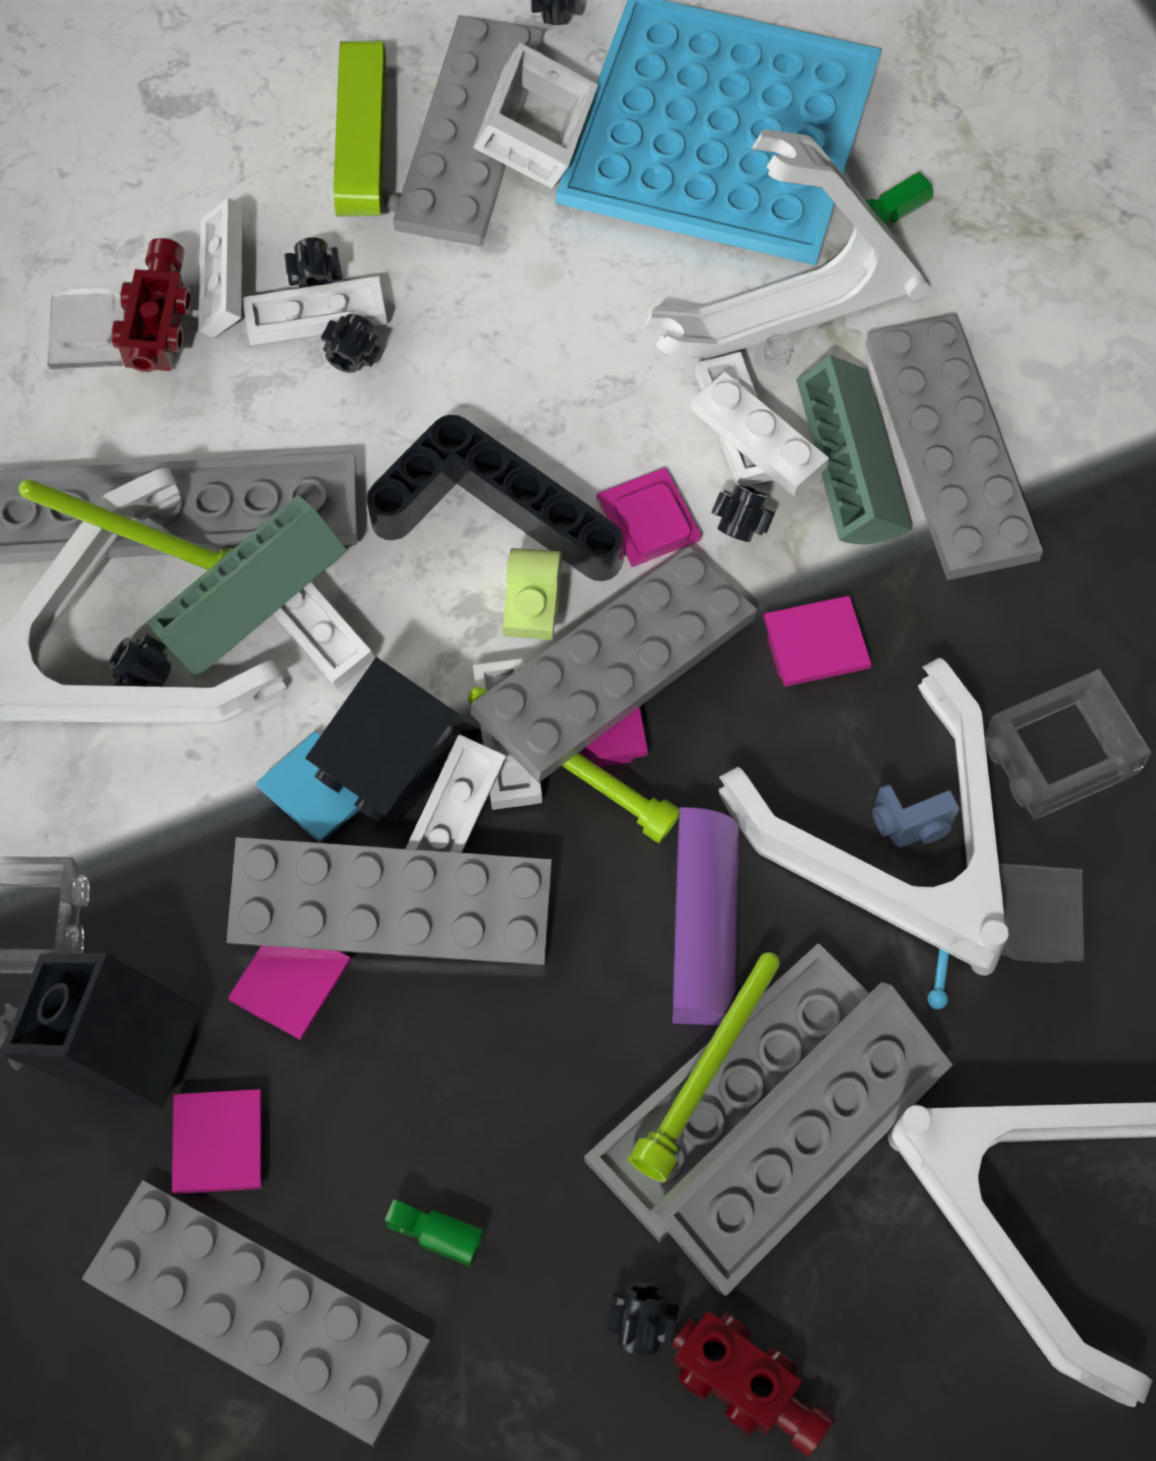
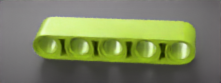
M384 40L340 41L333 182L336 217L382 216L386 107V49Z

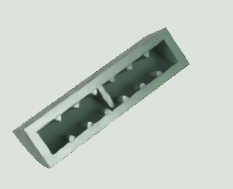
M829 355L796 380L813 444L829 457L828 467L821 474L839 541L850 544H873L891 540L911 531L912 526L868 370Z
M297 495L146 623L192 676L197 679L347 552V549L317 511Z

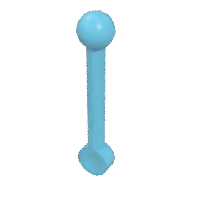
M939 949L934 989L927 996L929 1005L934 1009H942L948 1003V996L944 989L949 953Z

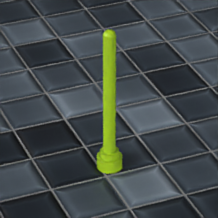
M32 479L23 480L19 485L20 495L27 500L206 570H209L233 550V548H229L227 551L219 549L217 552L211 551Z
M482 687L472 688L468 693L469 703L472 704L488 691ZM577 753L562 765L637 816L638 820L636 823L644 827L642 833L658 844L665 839L679 818L680 808L668 800L664 799L660 802L654 797L648 800L580 753Z
M766 952L760 956L656 1133L649 1132L646 1139L639 1138L628 1156L629 1163L645 1176L658 1182H666L677 1164L675 1154L678 1148L675 1143L778 970L780 960L776 954Z

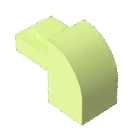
M511 548L507 567V591L502 626L504 637L553 640L555 614H558L562 580L561 551Z

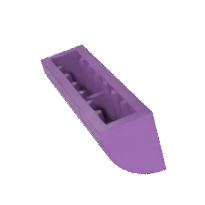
M680 807L672 1018V1023L720 1025L737 995L739 825L730 816L708 809Z

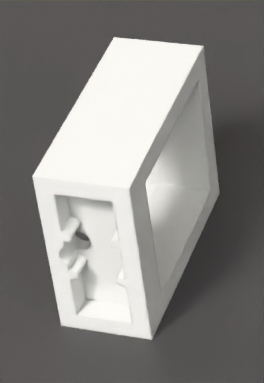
M519 42L503 68L473 148L552 189L570 164L598 84L585 78L579 72L571 70L544 56L541 52ZM514 82L569 111L557 143L502 115Z

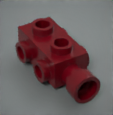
M167 238L151 240L148 244L145 258L148 270L135 269L132 282H123L120 301L122 309L126 311L124 320H115L113 323L112 344L114 348L119 349L125 368H133L142 372L153 370L171 371L174 353H180L182 350L183 329L180 324L182 315H188L190 312L191 290L190 287L184 286L181 273H179L182 269L185 250L174 240Z
M707 1311L699 1323L691 1317L672 1344L678 1350L674 1357V1365L682 1370L677 1380L690 1392L703 1400L711 1392L729 1406L723 1415L744 1433L752 1436L758 1428L768 1435L773 1426L777 1425L793 1438L790 1444L810 1458L834 1423L835 1418L817 1404L812 1409L795 1396L802 1384V1381L794 1375L798 1370L797 1366L779 1351L769 1348L765 1354L747 1339L751 1332L727 1313H723L719 1319ZM710 1342H719L724 1346L726 1354L719 1361H710L703 1353L704 1347ZM758 1377L767 1378L773 1386V1391L767 1397H758L751 1390V1382Z

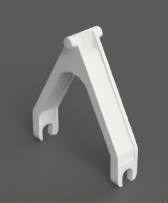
M763 130L751 149L776 152L781 155H773L767 165V168L770 170L767 175L782 182L822 187L854 225V231L848 244L836 258L820 269L700 309L656 306L644 325L647 328H662L674 335H662L656 344L657 348L666 354L717 358L906 294L913 301L919 300L929 292L930 286L904 252L905 249L897 237L888 229L812 137L782 131Z
M160 468L106 493L99 499L96 505L142 522L174 506L180 501L181 497L176 486V480L170 469ZM86 522L81 523L0 632V721L221 724L275 698L286 689V685L282 680L284 677L274 660L263 662L213 688L61 685L44 676L39 665L41 643L119 538L117 534Z
M938 658L923 666V669L929 676L923 678L922 683L918 687L924 699L955 741L967 869L953 881L936 887L911 886L775 817L740 767H736L719 777L725 785L718 789L725 807L759 855L970 964L976 974L986 976L995 970L1009 933L1004 918L982 711L960 679L942 658Z
M1156 1102L924 1108L918 1105L909 1107L889 1132L888 1141L890 1146L894 1150L899 1151L1051 1365L1059 1372L1119 1403L1135 1407L1137 1401L1144 1404L1152 1380L1145 1374L1082 1341L982 1201L978 1174L982 1156L988 1148L999 1142L1156 1137Z

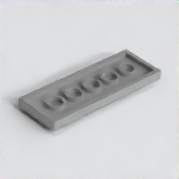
M458 15L393 218L395 231L482 246L506 165L474 149L473 145L505 64L519 42L531 49L540 51L542 29ZM515 82L513 83L502 112L503 116L517 123L519 122L528 89Z
M957 316L867 333L865 344L946 579L951 580L1040 561L1043 553L1040 541Z
M688 547L471 704L470 714L539 783L754 621L757 609L694 550Z
M236 837L226 943L544 966L551 859Z
M818 943L762 995L676 1141L675 1145L678 1151L675 1154V1158L677 1159V1164L666 1182L655 1181L639 1172L629 1163L628 1156L639 1138L646 1139L649 1132L656 1133L707 1045L584 1156L585 1163L660 1243L669 1233L651 1210L870 993Z
M881 982L651 1212L715 1290L727 1296L889 1131L904 1112L913 1106L953 1064L894 987Z
M143 1180L82 1277V1280L92 1287L372 1447L376 1446L431 1345L429 1339Z

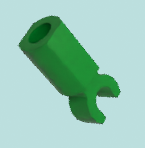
M917 172L883 192L878 200L867 199L865 201L887 226L889 222H897L930 202L933 198L932 184L920 172Z
M393 1200L385 1218V1222L388 1223L387 1228L400 1234L419 1239L420 1247L469 1267L472 1266L484 1237V1230L435 1210H432L430 1215L425 1214L396 1200Z

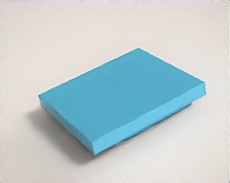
M314 731L259 779L256 784L265 795L319 843H323L359 811L354 806L359 797L346 787H343L341 792L337 793L314 777L319 768L305 759L321 736Z

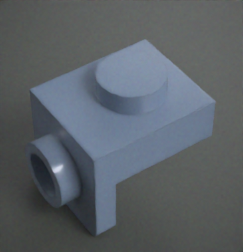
M888 784L879 788L874 804L875 807L872 808V815L879 832L883 836L889 835L895 848L900 849L919 840H922L924 844H929L946 836L951 831L950 827H952L959 806L949 790L903 809L891 785Z

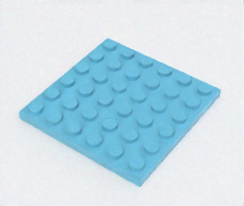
M627 0L599 75L598 87L570 164L563 173L558 185L556 204L817 266L835 208L834 201L822 187L782 182L767 175L770 171L767 165L773 155H781L776 152L753 150L751 148L763 130L807 135L817 142L842 174L845 175L879 64L881 49L665 0Z

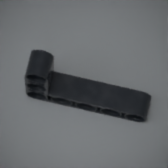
M446 415L436 420L367 492L366 501L372 529L378 537L385 540H397L409 534L439 501L458 484L548 550L561 551L562 560L594 581H606L615 577L622 568L623 535L615 523L466 418L459 415ZM449 444H460L459 446L453 448L446 447ZM487 469L497 470L496 472L490 474L482 473L483 470ZM420 475L430 476L423 480L414 479L415 477ZM523 495H531L534 498L529 500H521L518 497ZM389 507L399 508V509H397L396 511H393V512H390V513H389V512H383V510H384L385 508H389ZM560 521L572 523L565 527L555 525L556 522ZM601 547L609 549L610 551L604 554H599L593 552L592 550Z

